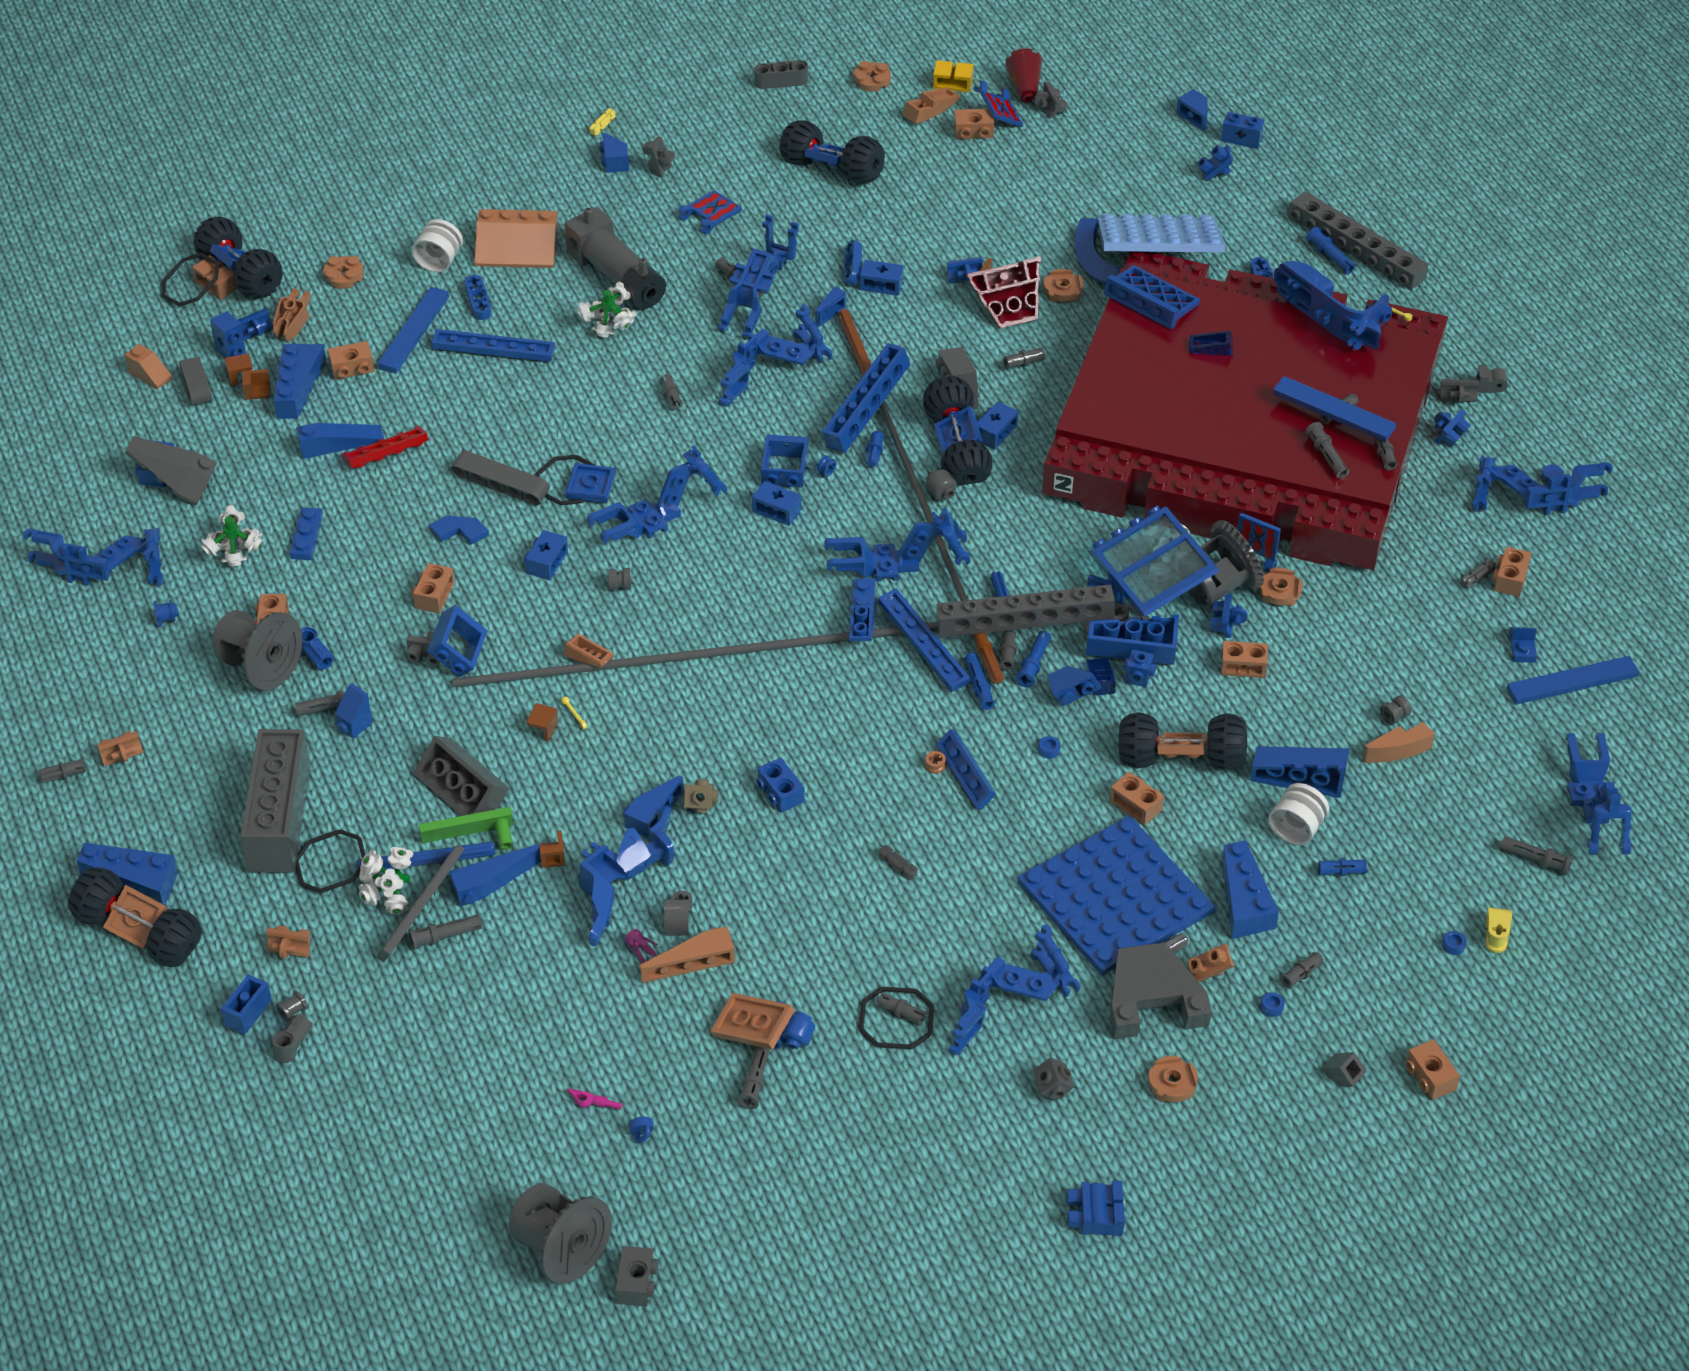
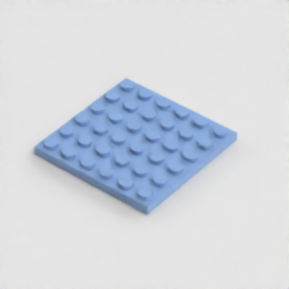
M1104 213L1102 216H1097L1099 220L1098 230L1104 251L1225 253L1224 240L1215 218H1211V215H1200V218L1188 214L1180 215V217H1172L1170 214H1162L1161 217H1153L1152 214H1141V217H1133V214L1114 216V214Z

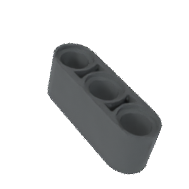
M803 60L761 63L754 67V84L760 89L801 86L808 82V64Z
M200 357L179 361L192 406L213 401Z

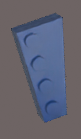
M283 344L274 398L277 419H298L307 401L308 394L314 388L315 380L321 374V368L326 364L324 344Z
M1179 614L1171 615V618L1152 616L1151 619L1139 620V617L1130 618L1128 621H1119L1118 619L1090 621L1086 655L1125 659L1126 657L1130 658L1133 649L1154 654L1153 663L1174 665Z
M1257 746L1250 781L1288 788L1291 784L1302 783L1315 788L1322 795L1341 798L1350 748Z
M1247 841L1224 845L1221 863L1224 885L1226 887L1231 939L1276 929L1279 911Z
M85 842L76 860L80 875L90 868L102 867L109 869L120 878L124 887L127 885L163 905H166L178 874L174 855Z

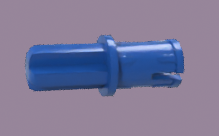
M880 431L872 432L870 444L866 448L868 452L866 464L871 468L878 465L879 457L883 452L882 442L884 434Z

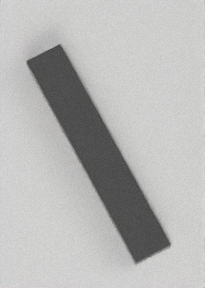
M459 844L454 847L380 950L377 958L383 962L388 958L465 848Z

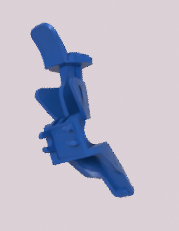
M666 806L661 819L649 829V843L646 845L635 828H628L618 854L608 850V846L602 845L600 847L596 843L590 844V847L595 850L594 853L590 854L586 850L582 851V856L585 860L580 863L579 886L592 897L591 919L594 925L589 934V944L591 946L598 945L606 928L609 927L615 890H613L611 883L616 879L629 880L647 869L651 863L659 860L666 867L671 865L674 859V847L665 833L670 823L671 807Z

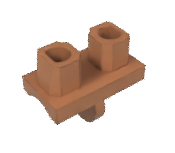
M128 731L122 733L119 737L111 740L105 739L97 744L104 766L121 760L125 763L128 762L129 757L144 753L137 731Z
M280 925L276 928L269 927L267 929V951L279 953L280 958L284 959L288 955L309 957V930L289 931L286 926Z
M1227 944L1210 949L1188 960L1190 972L1199 983L1215 975L1220 976L1224 971L1235 967Z

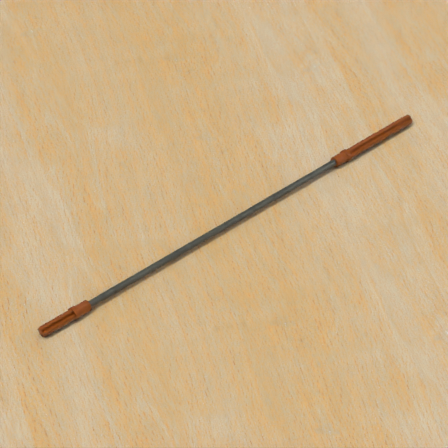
M843 308L840 309L838 318L863 377L871 366V362L849 311ZM883 401L879 409L927 522H934L931 510L886 404ZM939 535L934 538L960 601L968 600L942 536ZM986 633L973 634L976 649L981 655L991 682L997 685L1001 684L1004 676Z

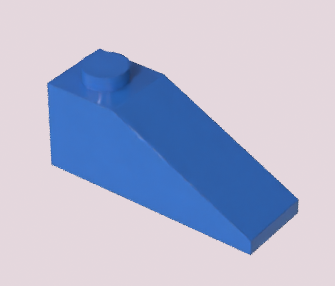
M679 775L636 797L631 805H627L624 809L625 828H635L638 834L649 838V829L661 819L666 806L672 808L684 792L683 777Z

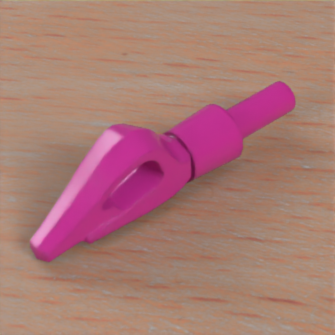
M567 1089L568 1093L581 1108L597 1105L603 1108L608 1106L622 1109V1103L610 1101L608 1097L596 1096L576 1089Z

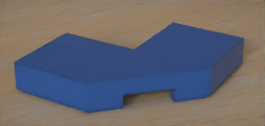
M447 515L429 525L430 531L441 542L458 533L471 545L489 536L488 529L477 518Z

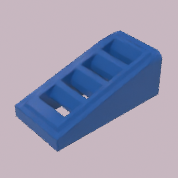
M835 286L817 307L815 319L818 327L838 314L840 309L846 308L845 291Z

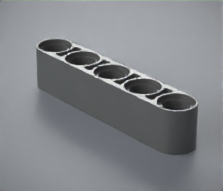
M466 450L460 452L451 466V471L460 478L533 505H540L550 489L549 483L540 477Z

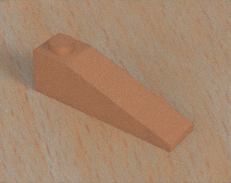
M728 926L704 931L641 964L642 983L735 963V951Z

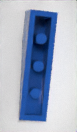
M313 423L296 427L303 459L358 448L362 445H371L378 442L379 439L385 440L380 425Z
M539 844L449 871L451 887L459 906L473 904L484 899L540 863Z

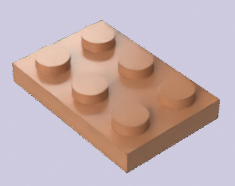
M732 993L710 1032L716 1038L773 1050L795 1010L790 1004Z

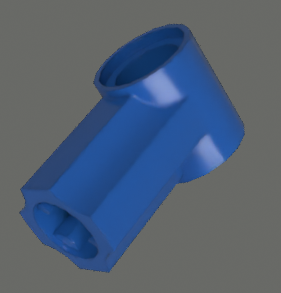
M302 628L301 654L307 656L317 669L325 670L329 668L334 661V656L320 641L314 628Z

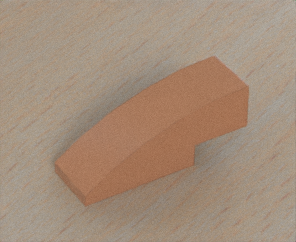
M948 87L921 92L920 99L906 102L903 116L914 124L924 122L948 109L959 100L960 95Z
M1424 722L1408 731L1399 726L1366 744L1362 760L1365 763H1380L1415 756L1432 748L1435 733Z

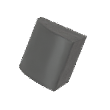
M665 900V936H689L688 900Z
M1354 1052L1335 1053L1321 1068L1331 1080L1345 1087H1353L1367 1072Z

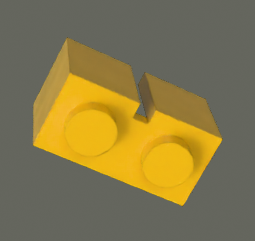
M936 60L933 89L948 87L952 91L970 93L974 64L957 62L956 65H953V62Z

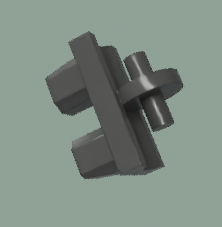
M1044 82L1043 91L1036 93L1034 103L1038 107H1044L1049 118H1055L1056 113H1064L1067 103L1065 100H1059L1061 96L1059 89L1052 88L1049 82Z
M656 137L653 142H646L642 150L644 154L651 156V159L648 161L649 169L656 171L658 177H663L664 172L671 168V161L675 159V154L673 151H667L662 137Z
M1441 379L1440 401H1457V403H1463V401L1477 402L1479 380Z
M429 631L427 637L408 635L406 641L409 662L417 663L420 657L427 658V663L430 665L439 666L440 661L427 652L434 632Z

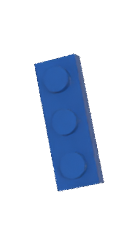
M301 507L290 549V559L312 560L323 517L322 508Z

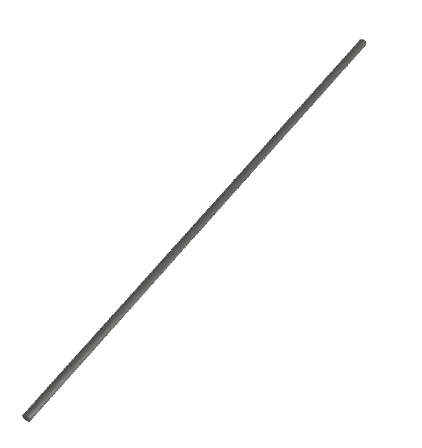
M937 622L926 623L931 631L938 630ZM897 626L874 629L873 638L902 635L903 633ZM850 632L609 660L601 668L582 663L452 679L454 688L850 641Z

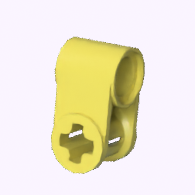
M1488 907L1486 947L1491 952L1501 953L1506 950L1511 928L1512 910Z

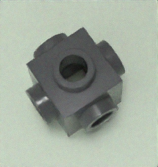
M1050 1057L1033 1070L1037 1089L1043 1096L1057 1101L1074 1088L1071 1079L1072 1074L1066 1063Z

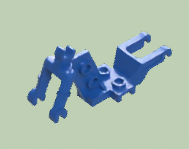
M765 215L766 221L762 222V227L765 228L766 233L764 235L766 252L753 248L746 265L736 263L734 275L729 279L730 283L735 286L729 292L728 303L721 317L722 323L718 326L719 330L726 331L738 306L752 308L742 337L748 338V335L753 333L762 312L758 292L768 294L777 269L782 271L783 264L786 265L787 260L795 259L796 236L799 232V223L791 222V229H788L787 247L774 243V216Z
M801 305V310L797 309L795 315L803 324H799V328L794 329L793 335L801 339L803 343L799 344L769 336V332L762 328L756 335L750 333L746 344L742 342L738 344V351L732 355L734 366L725 374V380H721V386L728 389L724 391L723 398H719L720 405H730L748 387L749 372L756 363L755 357L759 354L799 365L806 363L812 356L819 363L823 362L822 355H826L829 360L832 359V351L823 343V335L818 329L817 324L809 316L810 309L808 306Z
M693 445L691 447L693 450L683 453L687 462L669 470L657 503L651 505L647 499L628 506L627 509L620 502H617L589 514L587 522L590 526H593L595 520L598 524H601L612 518L625 522L603 531L600 538L604 543H607L609 537L612 541L626 535L639 538L644 532L649 538H652L654 532L661 529L664 532L668 531V524L666 522L681 516V510L678 506L688 479L692 474H698L700 478H704V481L711 486V491L715 496L719 495L720 490L726 493L727 486L723 481L718 480L715 472H712V468L704 462L701 453Z
M1481 456L1479 463L1480 475L1476 478V486L1478 488L1476 489V498L1473 500L1472 509L1478 511V507H1481L1483 510H1487L1488 502L1486 497L1489 493L1488 487H1490L1492 481L1500 480L1525 499L1524 504L1527 509L1544 507L1543 510L1546 515H1550V512L1555 510H1561L1562 513H1566L1568 504L1577 507L1582 499L1600 497V492L1607 495L1608 487L1603 484L1579 486H1581L1586 477L1604 475V470L1612 473L1613 466L1608 462L1575 466L1572 476L1570 474L1549 476L1548 485H1540L1515 465L1496 467L1495 458H1484V456Z
M942 508L943 512L940 513V516L936 515L935 511L932 512L934 522L915 523L899 551H895V544L873 545L872 552L863 537L826 539L824 541L825 550H829V547L833 546L834 551L853 550L860 555L858 558L829 559L826 562L827 570L831 571L834 566L838 572L857 571L865 578L876 574L877 582H881V578L894 577V581H898V573L919 572L921 559L934 538L939 535L944 537L949 549L955 554V563L960 565L961 561L965 560V564L968 565L970 563V554L963 549L961 541H958L961 538L962 542L965 543L967 541V534L965 530L958 527V523L954 521L948 510Z
M156 528V532L152 529H145L144 538L125 535L95 556L87 555L85 546L67 543L64 545L61 534L35 529H27L23 533L25 540L31 537L32 542L49 545L54 553L31 551L27 555L28 561L31 562L35 559L36 564L53 567L58 576L67 574V580L70 583L73 580H80L84 582V585L88 586L91 578L107 581L112 569L138 552H143L145 560H149V584L157 581V585L160 586L164 582L163 574L160 572L159 528Z
M1567 733L1570 778L1573 782L1568 783L1567 791L1571 797L1570 806H1582L1585 822L1590 824L1591 838L1587 840L1588 854H1598L1600 824L1609 823L1610 818H1622L1619 846L1622 847L1621 855L1630 854L1631 841L1629 831L1632 827L1630 824L1632 809L1629 805L1620 803L1621 794L1618 793V788H1615L1614 782H1604L1610 763L1605 734L1596 733L1595 735L1599 760H1583L1579 756L1575 734Z
M1042 925L1041 932H1036L1035 939L1039 943H1037L1036 950L1032 949L1030 954L1034 960L1040 961L1044 968L1043 973L1006 964L1003 959L997 956L988 967L984 966L981 976L977 980L973 979L971 981L970 988L964 993L965 1002L961 1006L960 1013L962 1018L958 1021V1029L953 1030V1044L955 1046H949L951 1054H961L967 1044L982 1028L986 1012L984 1004L990 996L988 991L991 987H998L1001 990L1046 1001L1056 988H1061V992L1065 997L1069 996L1070 993L1067 986H1072L1076 993L1079 992L1080 983L1070 974L1069 964L1062 955L1061 949L1057 947L1051 938L1052 930L1049 926Z

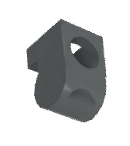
M1478 365L1476 380H1479L1478 393L1502 392L1507 389L1508 381L1504 369L1494 368L1487 370V365Z

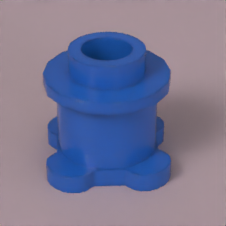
M169 600V603L158 605L157 601H153L159 627L162 626L161 622L176 621L175 617L179 616L177 603L172 604V600Z

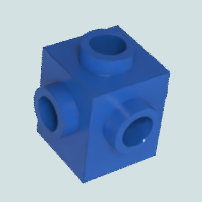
M1132 649L1130 658L1126 657L1123 665V670L1126 671L1125 683L1147 688L1150 677H1154L1157 664L1153 663L1154 654Z

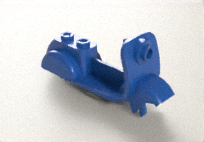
M1287 261L1281 263L1280 267L1275 268L1274 281L1277 284V292L1286 301H1289L1290 304H1293L1334 336L1346 342L1347 346L1353 345L1352 350L1360 349L1363 344L1373 349L1379 348L1380 328L1392 316V307L1388 305L1389 295L1383 294L1379 300H1374L1373 306L1367 304L1366 310L1357 311L1333 298V282L1312 266L1299 261Z

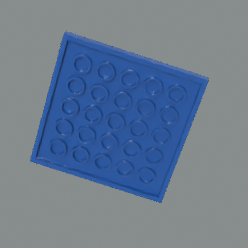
M1131 816L1122 819L1018 876V883L1101 976L1116 968L1119 948L1161 943L1215 913L1214 904Z

